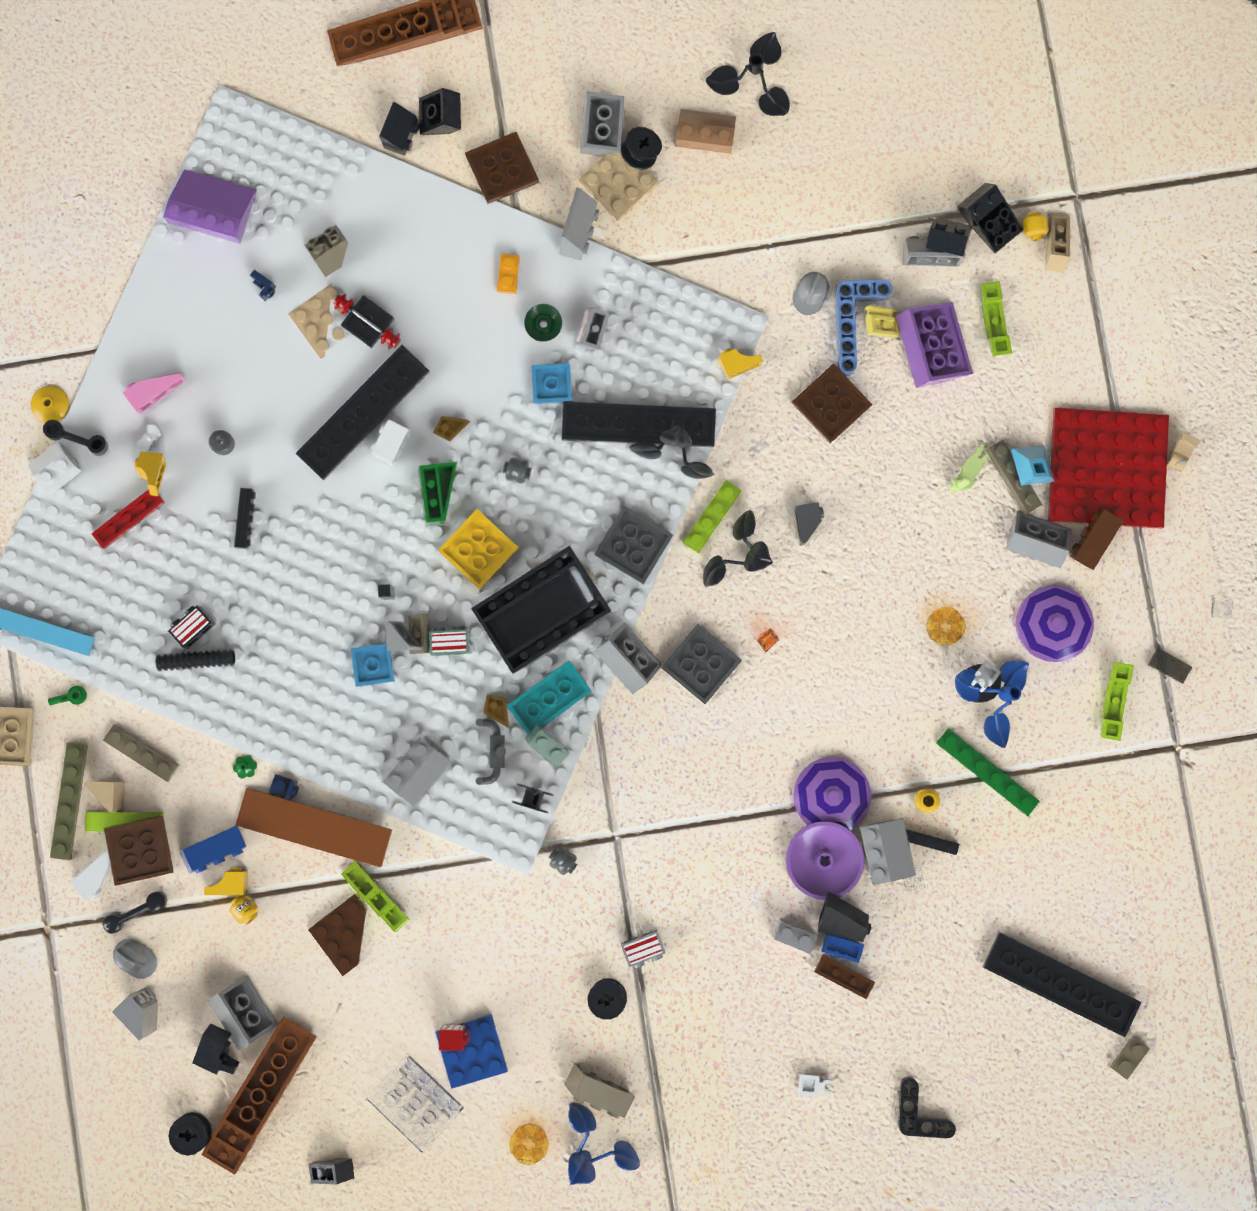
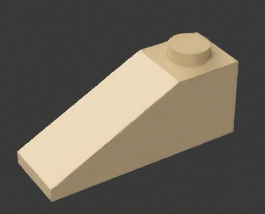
M1052 213L1045 255V270L1064 273L1070 258V216Z

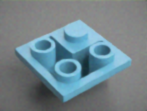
M1044 445L1011 449L1021 486L1054 481Z

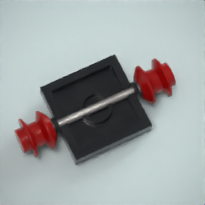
M347 294L336 297L333 303L335 304L334 309L340 308L342 315L349 313L341 323V327L371 349L380 337L381 344L387 343L388 349L396 348L401 341L399 338L400 333L394 335L393 328L386 330L393 322V316L364 295L354 307L353 299H346Z

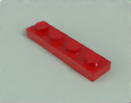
M148 489L91 534L102 549H106L163 505L165 501L160 494L158 496L150 495Z

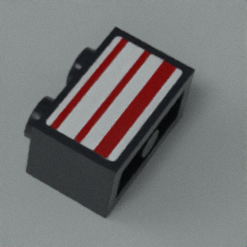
M198 605L187 609L186 615L181 620H175L170 625L172 628L168 630L184 649H189L216 625L206 611Z

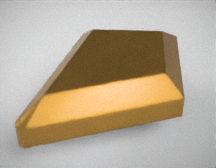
M441 416L433 434L451 442L470 421Z
M487 694L483 714L509 727L506 698Z

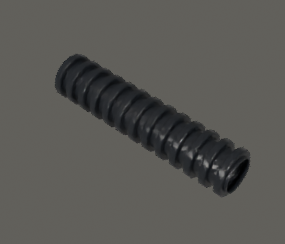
M223 649V651L217 650V652L215 650H211V652L207 650L205 653L203 651H199V653L194 651L193 654L191 652H187V654L182 652L180 655L179 653H175V655L173 653H169V655L163 654V656L157 654L155 664L158 671H162V669L164 671H168V669L172 671L174 668L176 670H180V668L185 670L186 667L188 669H192V667L197 669L199 666L200 668H204V666L210 668V666L216 667V665L222 667V665L228 666V664L234 666L235 652L233 649H229V651Z

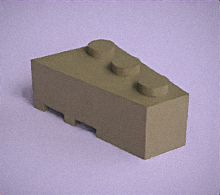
M574 1063L564 1084L574 1096L573 1099L582 1104L584 1101L588 1102L592 1108L601 1111L602 1108L612 1117L617 1118L621 1116L625 1118L635 1096L629 1090L609 1080L606 1081L596 1077V1074L593 1072L589 1074L579 1068L580 1066Z

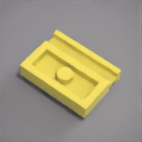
M871 305L865 307L867 311V334L891 338L900 336L895 317L898 309Z

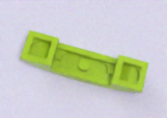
M1000 281L982 283L980 285L982 310L992 356L1011 355L1012 348L1010 336L1007 335Z
M1119 662L1113 663L1104 699L1100 738L1121 741L1124 724L1122 718L1134 665Z
M86 812L85 831L104 832L105 827L161 815L164 817V812Z

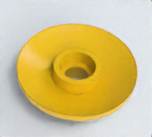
M56 386L40 388L35 392L31 400V410L34 416L44 423L48 420L60 421L65 417L69 409V399L66 393ZM47 400L51 402L49 406H45Z

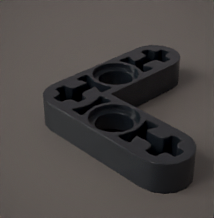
M913 1077L903 1078L900 1082L898 1128L900 1132L906 1136L946 1139L953 1137L956 1127L949 1119L917 1117L919 1085ZM908 1081H911L912 1085H914V1088L910 1089L911 1096L914 1095V1098L909 1096L903 1097L904 1094L908 1095V1089L904 1087L908 1084ZM906 1101L913 1102L914 1107L911 1111L903 1109V1104ZM903 1114L907 1116L913 1115V1118L909 1117V1123L912 1127L908 1131L902 1127V1125L906 1124V1117H902ZM925 1122L932 1124V1130L928 1133L923 1132L921 1128ZM935 1123H938V1127H945V1125L948 1124L951 1130H948L945 1134V1132L942 1129H937L938 1133H935Z

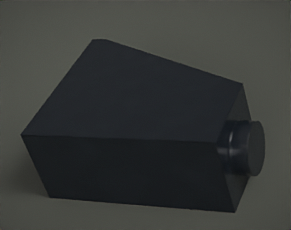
M827 892L819 916L818 932L864 942L865 936L870 934L871 923H868L869 915L833 893Z

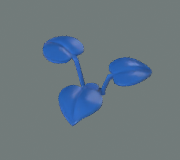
M1017 660L1004 663L1000 668L1001 681L1004 682V686L1000 689H985L983 691L998 693L999 698L1006 702L994 712V716H988L985 719L983 727L986 737L1001 748H1005L1007 745L1010 723L1004 713H998L1008 705H1012V701L1020 699L1021 691L1026 684L1029 663ZM965 669L955 677L957 693L968 702L977 701L981 689L979 683H976L974 686L971 685L972 681L977 677L975 676L977 671L974 669Z
M578 1103L569 1104L568 1118L572 1128L579 1133H585L582 1143L576 1150L577 1152L572 1153L569 1157L568 1176L570 1185L590 1184L593 1182L596 1172L592 1163L610 1155H615V1164L623 1170L633 1171L640 1167V1160L631 1144L622 1140L614 1144V1151L592 1159L590 1152L582 1149L590 1135L589 1131L596 1129V1119L593 1113L585 1106Z

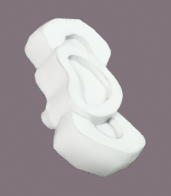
M147 425V433L143 434V439L136 441L137 447L141 451H150L154 442L161 435L160 429L155 425Z

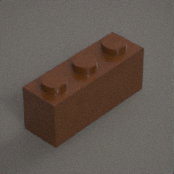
M1103 508L1093 512L1090 518L1092 520L1091 523L1082 530L1080 541L1075 543L1070 550V553H1072L1070 557L1092 570L1095 569L1124 520Z

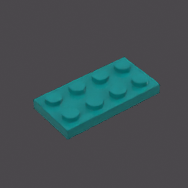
M567 661L508 704L507 707L528 735L537 724L543 728L592 691L572 663Z

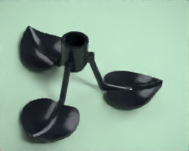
M775 32L768 33L753 43L750 48L749 64L745 65V69L740 76L737 77V71L733 67L726 65L718 67L706 78L707 85L714 92L721 95H731L739 90L738 81L743 78L747 70L755 75L760 74L763 89L766 93L759 98L760 110L770 116H784L789 112L790 102L787 93L779 87H773L768 91L764 78V63L767 65L776 63L782 53Z
M681 420L671 421L669 430L660 434L662 443L659 446L651 442H640L629 446L632 452L646 459L661 457L662 452L660 450H662L665 444L682 448L684 463L680 470L683 474L695 479H704L714 475L713 470L705 463H689L687 461L686 448L692 445V440L685 431V422Z
M752 510L744 512L737 519L733 527V537L738 541L743 539L750 547L745 561L723 560L720 555L711 558L703 573V582L706 588L718 584L724 578L726 573L725 564L727 563L744 565V568L749 572L763 570L773 564L766 543L759 541L752 545L747 540V537L754 533L756 526Z

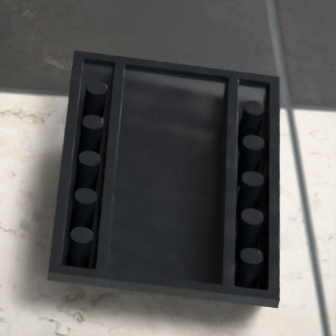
M570 545L471 608L512 674L541 659L611 612L608 604Z

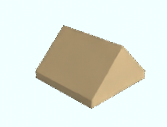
M86 781L84 783L88 790L110 813L123 810L125 782Z

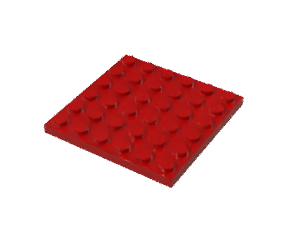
M1055 407L1053 409L1051 470L1054 481L1050 482L1048 521L1090 524L1093 512L1103 508L1124 520L1121 526L1163 529L1169 415Z

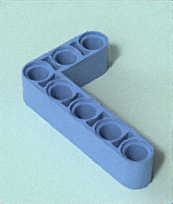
M887 280L842 281L836 289L838 369L845 376L852 375L857 367L855 302L884 301L888 299L892 292V284ZM879 287H884V288H886L887 293H886V294H881V293L878 291V288H879ZM847 288L850 294L843 295L840 289ZM859 288H866L868 294L860 293ZM841 307H848L850 309V313H843L841 311ZM848 325L851 331L844 332L841 326ZM847 343L851 346L852 350L845 351L842 345ZM843 363H851L852 369L846 370L843 367Z

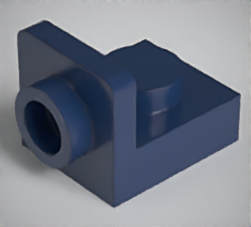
M254 269L250 274L254 280L252 283L263 289L259 297L266 301L274 295L276 286L272 281Z
M275 774L269 793L291 800L298 793V781Z

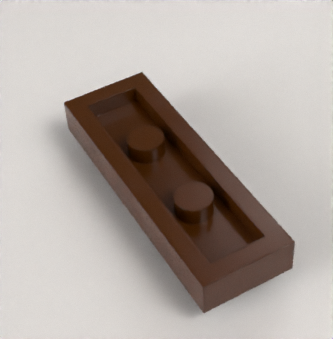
M822 954L814 970L815 973L866 1000L875 984V981Z

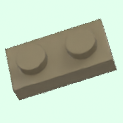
M428 614L408 616L409 632L422 646L421 650L410 651V654L429 653Z
M1132 1035L1110 1065V1068L1128 1080L1150 1048Z

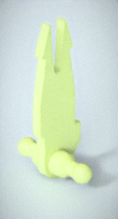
M987 442L978 447L977 451L960 468V473L953 481V484L949 486L951 491L967 490L976 483L974 479L981 471L986 459L989 458L987 452L981 459L979 458Z

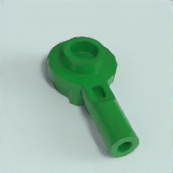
M73 686L68 690L67 694L48 698V704L51 706L70 701L72 704L79 705L86 700L87 692L81 686Z

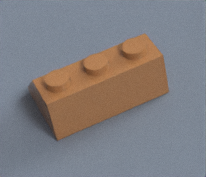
M681 109L676 135V147L731 154L736 116Z

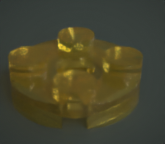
M941 607L933 611L926 622L929 638L943 646L952 645L959 641L966 629L964 618L956 609L951 607ZM943 621H948V625H951V629H947L948 632L941 628V623L944 624Z
M530 1123L518 1126L512 1133L509 1142L511 1153L519 1163L524 1165L538 1163V1161L546 1156L549 1147L546 1131L540 1126ZM531 1139L535 1146H531L532 1149H527L524 1141Z

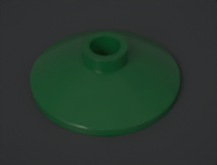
M538 304L527 312L524 319L525 330L536 341H550L560 333L562 317L555 307L548 304ZM546 322L547 326L541 327L540 323Z

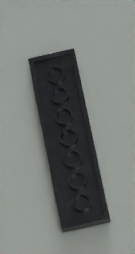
M401 345L295 454L324 481L430 372L429 369Z
M563 401L562 441L627 444L651 442L655 445H660L662 443L660 434L669 430L672 420H681L686 424L685 431L692 440V447H714L716 408Z
M998 932L982 968L1123 1037H1126L1142 1003Z

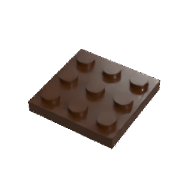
M517 131L465 152L466 159L487 204L539 183L537 174Z
M834 363L791 402L829 444L872 406L871 402Z
M163 815L104 828L115 886L174 873Z

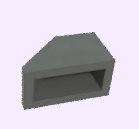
M819 502L798 505L794 508L801 546L806 544L821 523V518H824L823 507H819Z

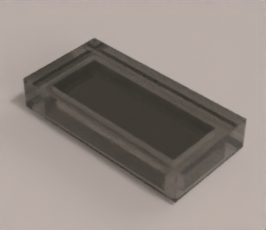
M1160 648L1156 649L1148 663L1150 667L1181 684L1184 683L1192 669V666Z

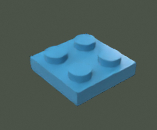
M570 363L532 365L534 404L572 402Z
M387 643L351 648L356 687L395 682L391 651H387Z

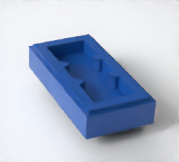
M826 934L821 952L859 963L864 944Z

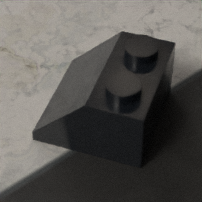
M441 88L419 98L420 135H445L461 130L459 92Z
M393 102L379 137L384 149L405 156L406 152L412 148V138L414 134L418 133L420 124L416 115L396 102Z

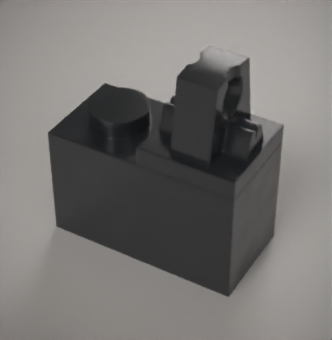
M210 1023L201 1037L192 1064L215 1075L219 1071L234 1074L240 1062L228 1055L232 1043L229 1039L232 1033Z

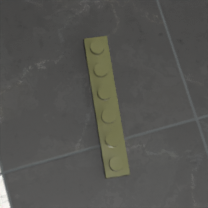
M67 742L50 858L71 860L88 750V745Z

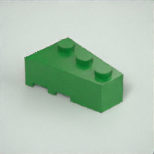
M457 462L421 465L418 467L425 526L445 523Z

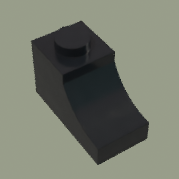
M338 1158L309 1163L312 1184L337 1185L355 1178L352 1158Z

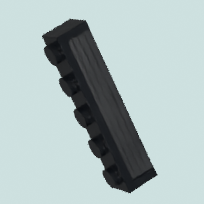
M240 488L234 547L238 549H249L251 546V523H253L254 519L252 511L255 509L253 501L256 498V492L250 488Z
M906 829L909 843L953 855L958 853L959 843Z

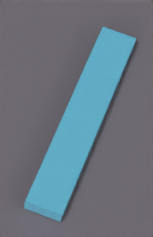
M0 608L1 629L90 656L95 641L94 637Z

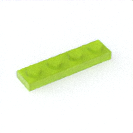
M725 480L683 541V544L699 554L742 490Z

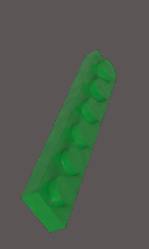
M949 728L936 742L940 748L1024 815L1029 816L1040 802Z

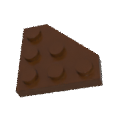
M356 894L308 929L342 976L360 963L367 908Z

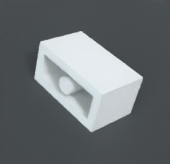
M388 419L380 427L379 433L381 434L378 440L375 439L370 450H372L371 454L374 457L394 466L411 432L409 429Z

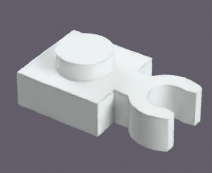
M986 660L975 673L977 677L972 681L971 685L974 686L976 683H979L982 687L980 692H983L995 682L1001 671Z
M799 1073L798 1094L818 1096V1091H822L826 1095H831L832 1091L826 1090L825 1085L828 1083L833 1084V1081L831 1079L819 1081V1075Z

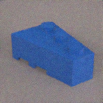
M234 826L183 849L180 855L188 873L196 872L198 874L207 870L206 866L212 863L218 865L226 861L225 857L229 855L236 857L244 853L242 849L247 846L238 826Z

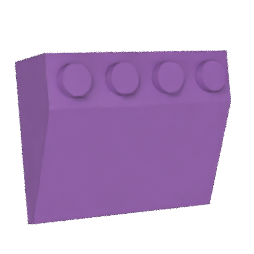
M184 169L168 199L163 218L169 224L241 244L257 190Z
M953 302L908 308L895 316L916 388L931 386L973 374Z

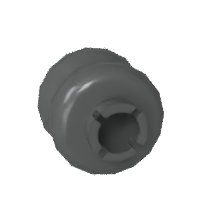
M224 430L214 431L209 437V447L218 455H228L235 447L234 438Z
M515 457L510 458L509 462L506 461L503 473H506L508 481H516L520 484L524 483L526 479L529 480L530 472L532 471V468H529L528 461L519 460Z
M561 847L559 850L555 848L549 856L551 859L550 867L556 869L561 875H566L568 872L571 874L578 865L575 863L577 856L570 853L565 847Z

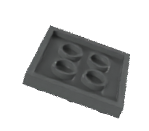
M623 506L594 555L644 585L672 539L673 534L628 507Z
M697 624L663 664L661 669L703 704H706L742 660L702 626Z

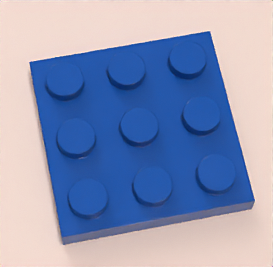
M492 1014L457 1024L467 1025L466 1030H470V1042H468L463 1051H441L451 1089L508 1072ZM437 1030L435 1033L439 1044V1030Z

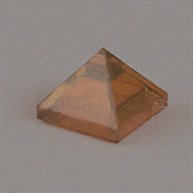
M771 628L762 632L757 639V642L765 652L779 641L778 636Z

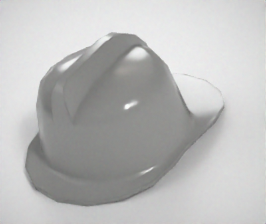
M809 272L802 277L793 298L794 307L798 312L803 315H813L820 310L829 291L827 278L818 272Z
M124 939L115 946L113 951L115 964L126 973L138 979H145L155 972L157 967L155 954L133 939Z

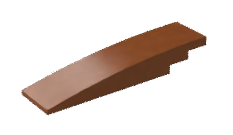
M421 0L327 30L338 67L429 45L483 29L475 0Z
M249 788L245 790L236 821V826L378 867L383 866L393 830L359 820L358 818Z
M283 1016L220 1120L221 1122L211 1136L209 1143L201 1154L202 1156L236 1175L317 1037L316 1035Z

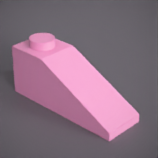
M178 373L134 382L126 387V391L123 394L133 408L142 414L185 382L186 378Z

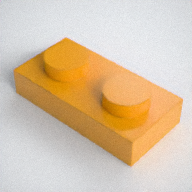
M501 254L497 293L516 294L520 263L519 255Z

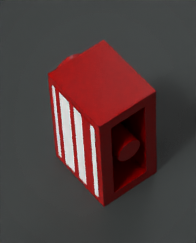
M443 1025L439 1030V1050L463 1051L468 1042H470V1030H466L467 1025Z

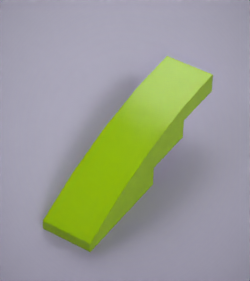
M354 861L341 873L363 901L368 903L393 932L397 933L410 920L357 861Z

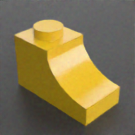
M731 348L722 351L718 357L727 380L757 368L763 363L760 354L745 356L740 354L737 349L731 350Z
M140 451L139 458L135 460V470L138 471L140 478L148 481L147 486L150 495L158 496L167 465L164 454Z
M230 867V871L224 872V877L220 882L213 886L204 887V895H246L248 871H242V867Z

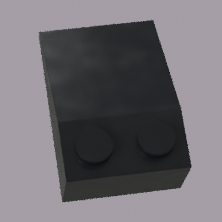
M935 217L930 227L926 248L964 256L973 226Z

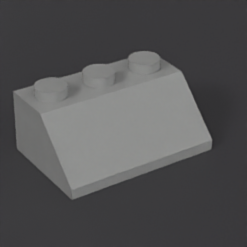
M587 91L583 106L580 154L601 156L620 153L624 96Z
M578 187L576 188L561 236L560 255L582 260L583 254L588 252L590 243H587L588 237L592 238L595 227L592 224L593 221L597 222L599 210H596L597 202Z
M909 236L903 242L902 266L959 267L966 253L964 252V256H958L926 248L927 239Z
M1017 510L1007 539L1006 550L1029 557L1032 560L1041 561L1049 566L1061 568L1070 551L1072 529L1030 514L1024 515L1023 512Z
M625 622L594 651L632 694L647 685L662 666L660 661Z
M419 737L384 779L383 783L407 802L416 806L452 761L426 739Z
M904 818L867 824L860 827L873 885L916 876Z
M248 975L208 1000L225 1030L232 1033L230 1038L238 1051L278 1025Z
M146 988L130 994L112 1011L138 1041L157 1030L158 1001L155 999L156 995L150 989L146 990Z

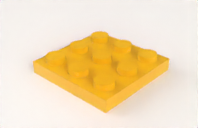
M476 509L437 551L481 590L517 552L519 547Z

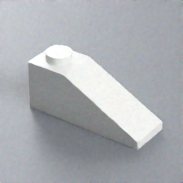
M108 849L70 882L84 900L96 899L102 893L101 889L107 883L111 873Z

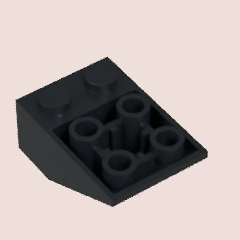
M984 183L957 206L966 222L973 226L972 229L993 253H997L1023 231L1021 224L996 184Z

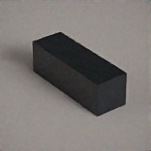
M390 584L378 585V597L382 600H395V587Z

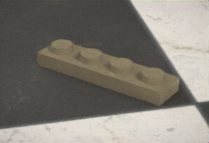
M1003 440L985 450L1024 515L1043 505L1031 485L1021 486L1013 455Z
M116 724L112 725L103 739L104 742L166 782L170 781L179 767L178 764Z

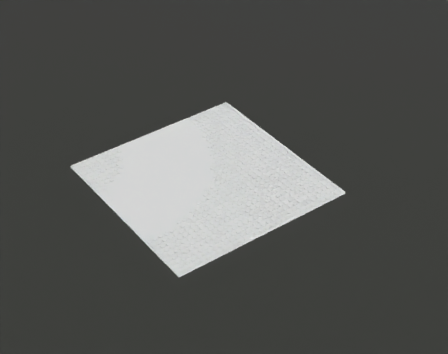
M220 85L212 98L63 422L65 431L87 439L95 435H101L108 442V450L104 455L95 456L87 446L64 438L57 440L82 471L53 495L45 492L36 481L0 559V608L94 637L95 641L90 656L1 628L0 646L514 870L528 874L615 675L594 651L624 622L634 631L699 479L688 477L681 472V466H684L682 448L677 446L664 445L662 450H660L662 452L661 457L646 459L629 449V446L633 444L562 441L563 403L534 404L532 365L570 363L572 402L716 408V441L745 374L743 373L727 380L718 357L722 351L731 348V350L737 349L742 355L752 356L767 323L768 316L590 240H587V243H590L587 254H583L582 260L560 255L561 236L564 229L498 201L487 204L484 196ZM184 169L257 190L241 244L169 224L163 218L168 199ZM337 225L347 239L348 245L342 267L325 277L304 245L311 238L318 237L324 233L327 228ZM501 254L520 256L516 294L497 293ZM254 269L272 281L276 286L274 295L266 301L259 297L263 289L252 283L254 280L250 274ZM332 283V288L336 289L338 295L347 294V300L353 299V307L364 295L393 316L394 320L386 330L393 328L394 335L400 333L399 338L401 341L396 348L388 349L387 343L381 344L380 337L371 349L341 327V323L349 313L345 315L339 314L334 309V300H330L329 314L333 317V323L327 329L326 341L329 344V348L325 351V357L320 359L288 314ZM538 304H548L555 307L562 317L560 333L557 337L547 342H540L531 338L524 326L527 312ZM590 307L610 313L600 348L594 351L575 345L585 310ZM541 322L540 326L546 327L547 323ZM335 329L343 331L344 338L337 341L333 338L332 333ZM403 345L430 372L323 481L295 453ZM178 373L186 378L185 382L142 414L133 408L123 394L126 391V387L134 382ZM441 416L470 421L451 442L433 434ZM388 419L409 429L411 432L394 466L374 457L371 454L372 450H370L375 439L378 440L381 434L379 433L380 427ZM147 425H155L160 429L161 435L154 442L150 451L147 452L164 454L167 465L159 494L165 503L109 547L102 549L91 533L148 490V481L140 478L138 471L135 470V460L139 458L141 451L137 447L136 441L143 439V434L147 433ZM224 430L234 438L235 447L230 454L218 455L211 450L208 441L214 431ZM690 446L686 448L687 461L689 463L702 462L706 464L713 447ZM512 457L528 461L529 468H532L529 480L526 479L522 484L516 481H508L506 473H503L505 462H509ZM457 462L446 521L444 524L425 526L418 467L421 465ZM240 488H250L256 492V498L253 501L255 509L252 511L254 519L253 523H251L252 535H250L251 546L249 549L234 547ZM623 506L628 507L673 534L672 539L644 585L594 555ZM476 509L519 547L517 552L481 590L437 551ZM570 545L585 570L594 573L592 581L608 604L611 612L541 659L512 674L471 608L535 568L537 562L543 563ZM390 584L395 587V600H382L379 598L378 585ZM191 606H201L214 620L216 625L189 649H184L168 630L172 628L170 625L175 620H181L186 615V610ZM428 614L429 631H434V628L445 627L446 631L453 630V627L464 626L465 630L468 629L470 631L471 654L431 656L429 640V653L410 654V651H391L395 682L355 686L351 648L386 644V623L388 621L402 622L409 631L408 616ZM223 649H227V651L233 649L235 652L234 666L228 664V666L222 665V667L216 665V667L210 666V668L204 666V668H200L199 666L197 669L194 667L188 669L186 667L185 670L182 668L176 670L174 668L172 671L170 669L168 671H164V669L158 671L155 664L157 654L163 656V654L169 655V653H173L175 655V653H179L180 655L182 652L185 654L191 652L193 654L194 651L197 653L203 651L205 653L207 650L209 652L211 650L217 652V650L223 651ZM570 661L592 692L543 727V729L562 743L570 753L556 768L528 745L525 740L527 733L508 707L509 727L483 714L487 694L506 698L508 705L564 663ZM479 718L495 721L500 727L501 735H505V768H501L497 781L488 785H477L476 778L489 777L493 773V768H490V735H493V731L490 727L477 726L476 720ZM423 737L452 762L417 805L413 806L397 795L383 781L418 738ZM517 783L554 794V796L544 794L540 808L549 813L512 803V801L522 802L526 788L518 786Z

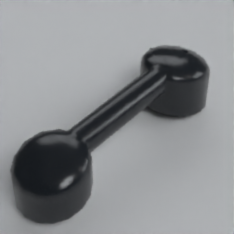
M48 420L43 425V433L51 440L57 441L64 438L87 446L95 456L104 455L108 450V442L101 435H95L87 439L65 431L63 425L57 420Z
M156 891L148 895L146 903L122 915L110 914L106 916L102 924L103 929L109 934H114L122 930L124 922L149 909L151 911L162 910L167 905V896L161 891Z

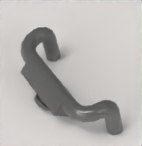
M479 718L476 720L477 726L490 727L493 731V735H490V768H493V773L489 777L476 778L477 785H488L497 781L501 768H505V735H501L500 727L495 721Z

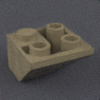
M337 225L327 228L318 237L311 238L304 246L324 276L327 277L342 267L348 241Z

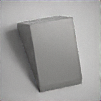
M388 621L386 623L387 651L421 650L422 646L402 622Z

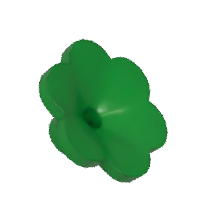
M250 755L237 757L233 771L241 779L253 777L257 763L253 761Z

